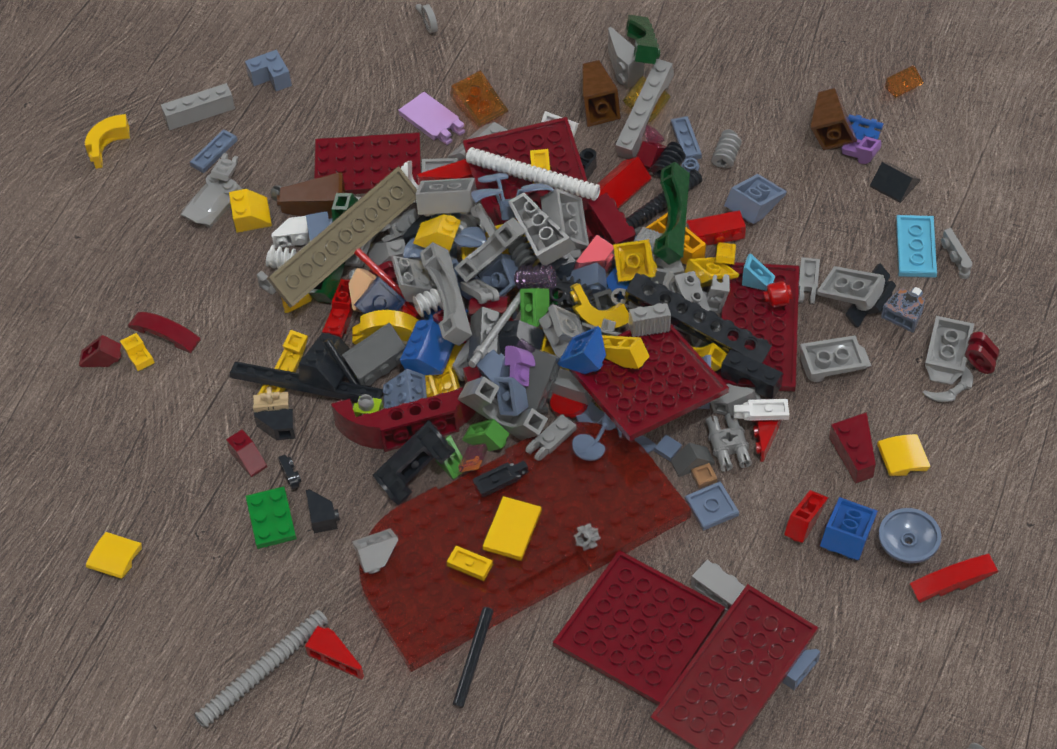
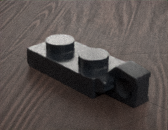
M524 460L515 465L514 463L509 464L507 462L473 478V484L483 498L520 480L523 475L529 472L528 465Z

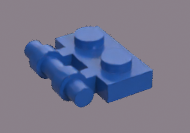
M849 114L848 118L853 123L851 125L858 140H862L865 136L879 139L880 131H876L875 128L882 130L884 123L877 122L873 118L869 120L862 118L861 115L854 116Z

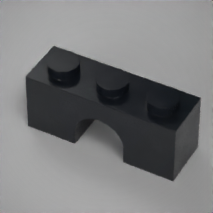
M734 350L729 351L721 366V377L736 384L742 378H746L755 385L756 393L770 399H774L782 386L783 372Z

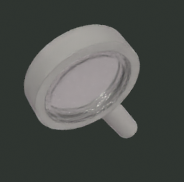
M417 4L416 9L422 15L428 32L430 34L437 32L438 25L429 4L423 6Z

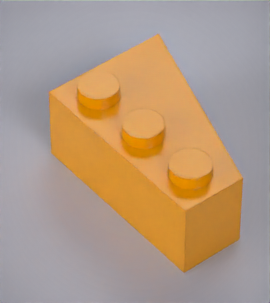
M668 212L646 228L663 234L667 226ZM685 227L683 258L680 260L681 263L687 265L688 259L705 258L706 243Z

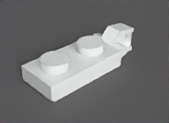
M788 399L748 400L743 405H734L733 415L734 418L749 421L789 420Z

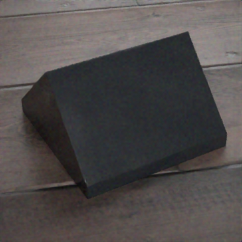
M882 162L870 187L901 203L920 182V178L891 163Z

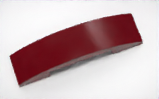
M138 312L128 324V328L143 334L147 331L174 343L176 348L190 354L201 341L199 336L184 326L153 313Z

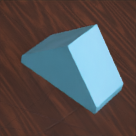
M748 254L743 268L742 285L767 291V285L773 283L775 275L752 254Z

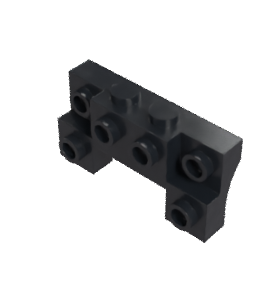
M428 421L373 474V477L385 490L390 499L399 506L413 492L407 483L433 458L442 464L456 450L438 428Z

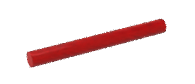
M358 248L354 254L404 298L399 285Z

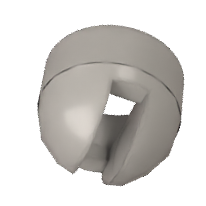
M364 394L359 397L358 405L360 410L370 411L373 409L374 400L370 395Z

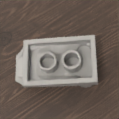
M211 174L206 177V184L185 206L180 215L195 223H201L211 228L231 207L229 192L242 190L232 179L226 182L211 178Z
M834 266L816 294L856 304L859 310L866 311L875 305L883 293L885 278L884 275Z
M936 316L925 367L931 381L952 385L964 373L967 360L965 352L969 345V337L973 333V323Z
M855 335L800 344L799 350L803 368L808 379L813 382H820L825 376L866 369L871 366L865 348L858 344Z

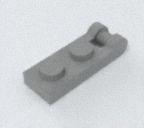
M951 228L945 229L941 239L944 249H947L951 261L955 262L958 267L959 277L967 279L970 277L972 261Z
M479 279L460 282L461 290L478 299L480 304L486 303L488 300H499L498 290Z

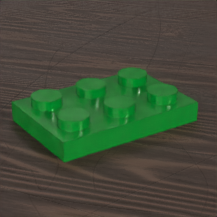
M284 486L246 495L257 549L297 540Z

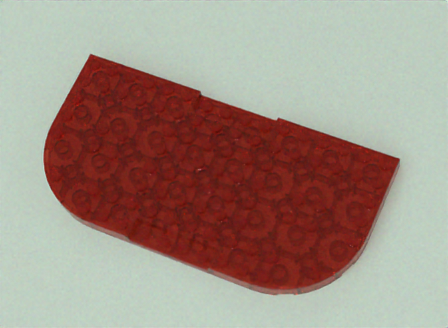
M573 422L576 424L577 429L553 452L548 453L540 461L535 459L536 453L541 448L540 446L531 454L526 452L529 443L535 440L537 436L526 438L505 449V454L440 489L435 486L387 513L374 526L369 535L391 528L396 534L398 542L386 565L381 567L380 571L371 574L369 572L365 573L361 564H359L361 585L371 611L409 670L413 672L471 640L474 637L483 607H489L494 610L489 630L610 563L617 552L628 553L691 518V508L647 451L634 439L629 441L623 433L620 437L618 430L615 428L613 430L605 429L598 441L605 446V452L601 458L597 460H584L574 454L572 448L573 439L580 434H588L596 439L602 424ZM523 460L526 462L529 471L527 474L523 475L517 482L482 498L473 484V478L507 462L509 464L514 463V465ZM503 496L542 508L522 561L483 550L484 541ZM590 523L591 527L598 528L601 539L596 541L597 547L583 550L582 546L576 545L577 542L574 535L579 532L577 527ZM455 546L493 560V566L484 581L447 566V560Z

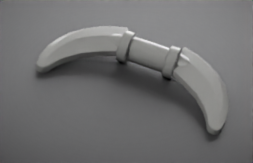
M965 366L961 381L954 388L939 393L924 390L923 394L929 399L938 402L954 401L957 394L972 387L973 375Z

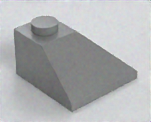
M398 237L387 242L378 241L371 243L368 249L369 258L377 265H380L386 261H392V256L403 257L404 239L403 237Z
M389 528L352 541L365 573L378 572L381 567L386 565L398 542V538Z

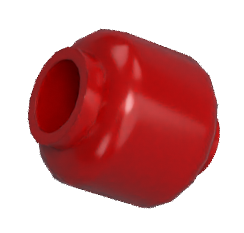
M784 281L768 284L767 291L763 292L765 302H769L773 308L788 305L790 299H792L790 285H786Z

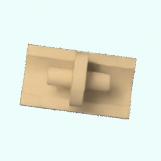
M267 387V393L253 395L254 412L289 409L288 392H272V388Z

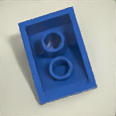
M839 497L826 526L820 547L845 555L847 558L859 560L878 511Z

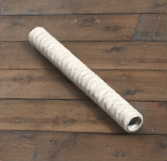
M471 147L466 154L467 163L472 162L473 165H482L483 168L487 167L493 171L497 170L510 176L513 174V177L518 176V178H523L530 182H539L555 189L560 188L562 191L565 190V192H570L577 196H586L587 199L591 198L593 201L598 198L600 193V186L598 184H589L588 181L584 182L583 180H578V178L573 179L571 176L568 178L567 175L563 176V174H558L557 172L552 173L551 170L547 171V169L542 170L541 167L537 168L536 166H531V164L526 165L524 162H516L514 159L511 160L494 153H485L484 150L480 151V149Z

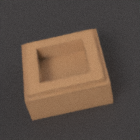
M710 463L691 469V474L698 488L717 482V477Z

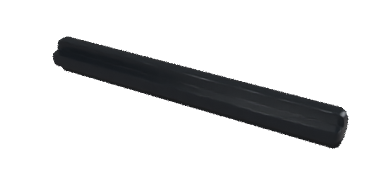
M483 607L453 700V705L459 708L464 707L494 612L489 607Z

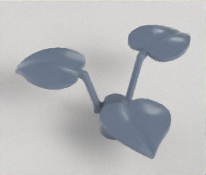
M496 173L479 177V182L496 181L499 189L472 191V199L475 203L485 197L496 195L502 220L516 218L508 203L511 199H505L500 181L508 179V174ZM542 183L530 184L518 189L516 196L523 192L550 190L554 192V189Z
M460 212L450 214L457 219L461 218ZM442 213L434 214L431 216V218L438 217L442 215ZM467 227L461 231V234H456L449 253L450 257L455 256L457 259V246L480 247L487 241L484 231L479 227ZM413 238L406 244L403 257L408 259L421 258L420 252L425 248L413 244L415 240Z
M590 402L587 409L581 415H576V419L585 427H592L593 425L598 427L602 425V428L596 439L588 434L577 435L573 439L572 448L574 454L584 460H597L605 452V446L598 441L605 429L613 430L616 428V425L600 406ZM617 427L619 440L623 441L621 448L630 456H644L653 451L657 446L643 435L629 441L624 434L622 436V432Z

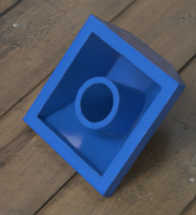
M597 326L572 337L557 364L583 374L598 371L602 367V362L606 356L601 328Z

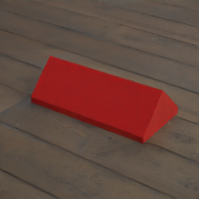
M634 157L622 161L597 184L600 186L599 196L607 193L610 198L615 200L619 209L651 180V176L640 158Z

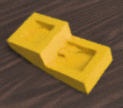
M137 333L120 340L123 349L137 371L155 363Z

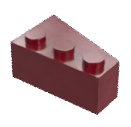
M607 193L599 196L595 201H588L586 221L596 226L594 228L597 233L601 232L604 235V240L612 245L633 242L635 240L636 232L634 228L628 225L624 213L618 210L615 200L610 198Z
M867 412L831 424L829 438L855 484L873 478L876 462Z

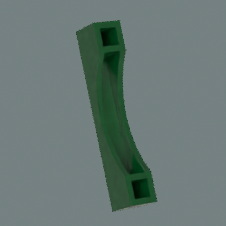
M628 15L625 31L628 37L636 40L633 53L634 62L655 64L656 59L660 57V49L655 33H653L652 23H650L648 17Z
M676 162L661 169L660 184L667 201L668 221L663 234L655 239L654 254L669 265L683 258L690 173Z
M336 193L331 209L332 222L358 201L352 193ZM345 262L309 292L318 302H332L341 280Z

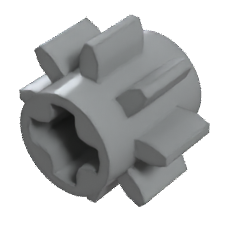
M590 523L577 527L579 532L574 535L577 542L576 545L582 546L583 550L597 547L596 541L601 539L598 528L591 527Z

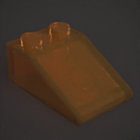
M481 70L451 86L450 96L458 108L479 128L509 111Z

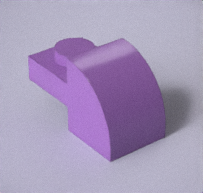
M865 136L862 140L857 139L855 143L844 145L842 147V154L858 158L859 164H867L880 150L881 140Z
M506 346L505 366L510 367L509 377L515 378L523 387H528L529 369L535 366L532 353L518 347Z

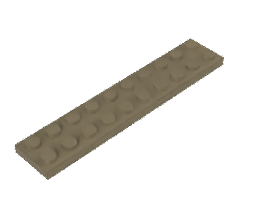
M400 167L395 168L266 279L290 308L293 307L351 257L358 248L366 244L416 200V187Z

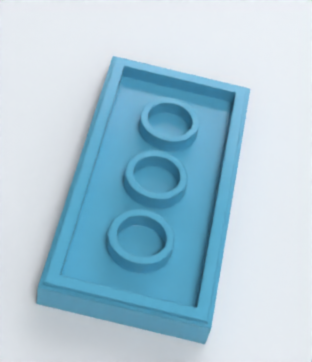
M897 215L899 276L937 277L934 216Z

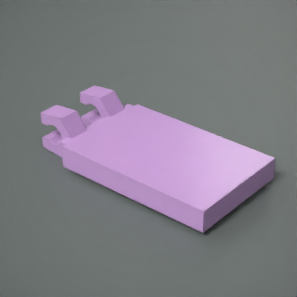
M425 92L398 110L400 116L432 140L438 138L446 145L452 142V139L449 138L452 136L448 131L450 128L459 136L465 133L463 129L464 123L459 120V117Z

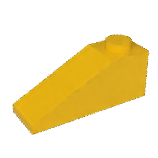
M602 335L606 352L605 358L622 367L639 369L650 357L642 339L639 337Z

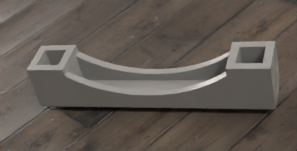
M656 59V63L653 65L615 145L617 156L627 159L636 157L650 115L659 97L668 88L674 76L673 63Z
M432 242L420 252L423 267L432 276L442 299L444 319L439 323L442 337L459 346L472 336L449 250Z

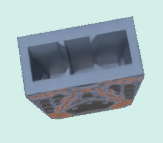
M914 287L911 292L906 289H900L884 304L881 318L914 333L925 304V299L921 297L923 295L922 290Z

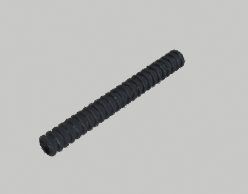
M695 169L689 172L688 192L703 180L701 174ZM664 191L629 217H626L628 225L634 229L641 227L646 222H649L650 219H653L654 216H657L658 213H661L662 210H665L667 201Z

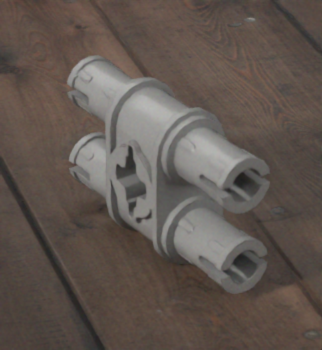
M730 413L725 415L728 429L721 430L717 416H713L714 421H712L711 416L706 419L710 432L708 439L712 443L713 455L718 458L721 471H725L724 466H726L727 471L733 468L729 457L731 454H737L741 468H745L744 463L746 467L752 465L748 453L749 443L746 442L744 428L739 425L738 419L734 418L733 413V418H731Z

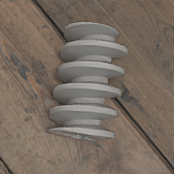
M726 129L721 133L711 158V162L715 166L723 168L733 166L742 144V140L735 131Z

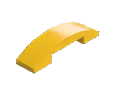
M290 330L283 344L284 350L274 369L296 372L303 356L308 336ZM263 384L258 395L267 393V387H271L272 392L279 393L284 392L286 388Z

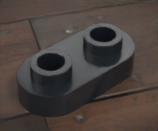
M285 454L279 456V464L291 490L299 488V483L302 481L298 471L294 472L292 469L295 467L292 458L287 457Z

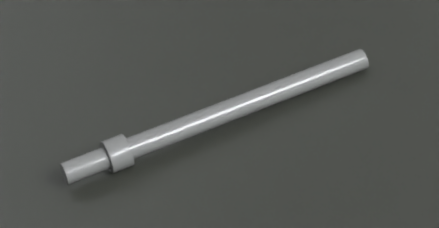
M518 292L483 343L477 346L473 352V357L468 362L470 367L474 368L479 360L485 357L487 349L520 304V292Z

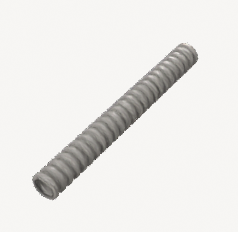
M316 610L314 615L311 614L309 619L306 618L304 620L305 623L301 622L300 627H296L295 631H291L290 635H286L285 640H280V644L277 643L275 648L272 647L270 649L271 652H266L265 657L262 656L260 661L257 660L255 665L252 664L250 666L251 669H246L245 674L242 673L240 678L237 677L235 682L232 681L230 687L226 686L225 691H220V695L217 694L215 699H211L210 704L206 703L205 708H200V712L195 713V718L200 725L208 728V724H212L214 719H218L219 714L223 715L224 710H228L229 706H233L235 701L238 702L239 697H244V693H248L250 688L253 689L255 687L254 684L258 685L260 683L259 680H263L264 676H268L270 671L273 672L275 670L274 667H279V663H283L284 659H288L289 654L293 655L294 650L297 651L299 646L302 647L304 642H308L317 626L324 628L323 625H328L326 616L321 611Z

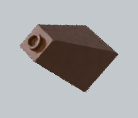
M600 60L584 63L583 99L587 127L621 119L618 89Z
M835 88L818 92L811 122V130L823 150L857 142L846 110Z
M336 173L281 187L280 195H277V206H281V211L284 214L306 216L327 212L330 219L332 218L331 209L336 193H346L343 173Z

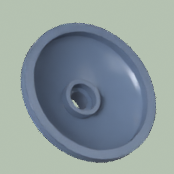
M902 508L889 513L882 520L879 528V541L886 553L894 559L906 563H919L928 560L937 552L941 543V531L937 522L927 513L918 509Z

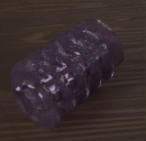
M523 265L520 267V270H516L514 275V282L518 289H549L556 286L557 279L553 265H548V267L542 265L541 268L539 265H535L534 268L532 265L528 267Z

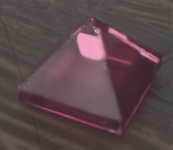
M646 125L645 134L647 141H665L657 129Z

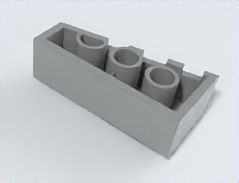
M524 192L508 201L519 224L526 231L525 235L543 267L577 249L571 238Z

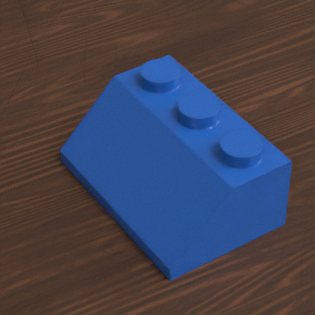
M433 320L417 321L400 361L405 370L410 369L423 375L443 374L455 344L442 337L439 324Z

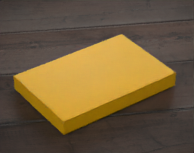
M503 496L484 541L483 550L522 561L542 508Z

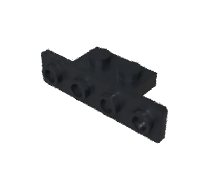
M881 263L877 264L872 271L874 274L884 275L885 278L883 293L871 309L863 311L859 310L856 304H852L846 313V317L855 328L861 325L867 314L881 312L884 304L892 296V292L896 287L893 281H888L890 274Z

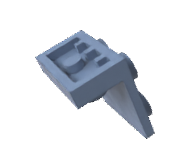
M406 369L383 385L384 408H391L402 403L427 398L425 375Z

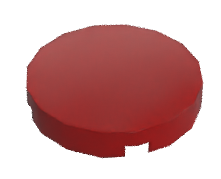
M554 393L550 399L551 410L558 417L563 414L565 417L575 418L576 415H581L588 407L584 403Z

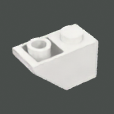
M306 216L288 218L272 233L275 248L282 246V248L301 246L310 242Z

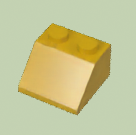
M248 189L229 192L237 233L272 226L267 197Z
M443 214L422 222L413 244L426 248L434 242L449 250L450 253L461 220L454 216Z

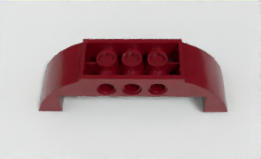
M470 366L463 368L464 384L483 377L477 366L474 368ZM463 388L439 393L428 398H420L417 401L402 403L398 406L384 408L373 413H365L358 417H355L350 399L340 400L331 404L335 426L342 435L361 446L384 449V452L401 448L428 421L432 422L441 434L445 436L459 432V428L466 424L476 413L475 410L458 400Z

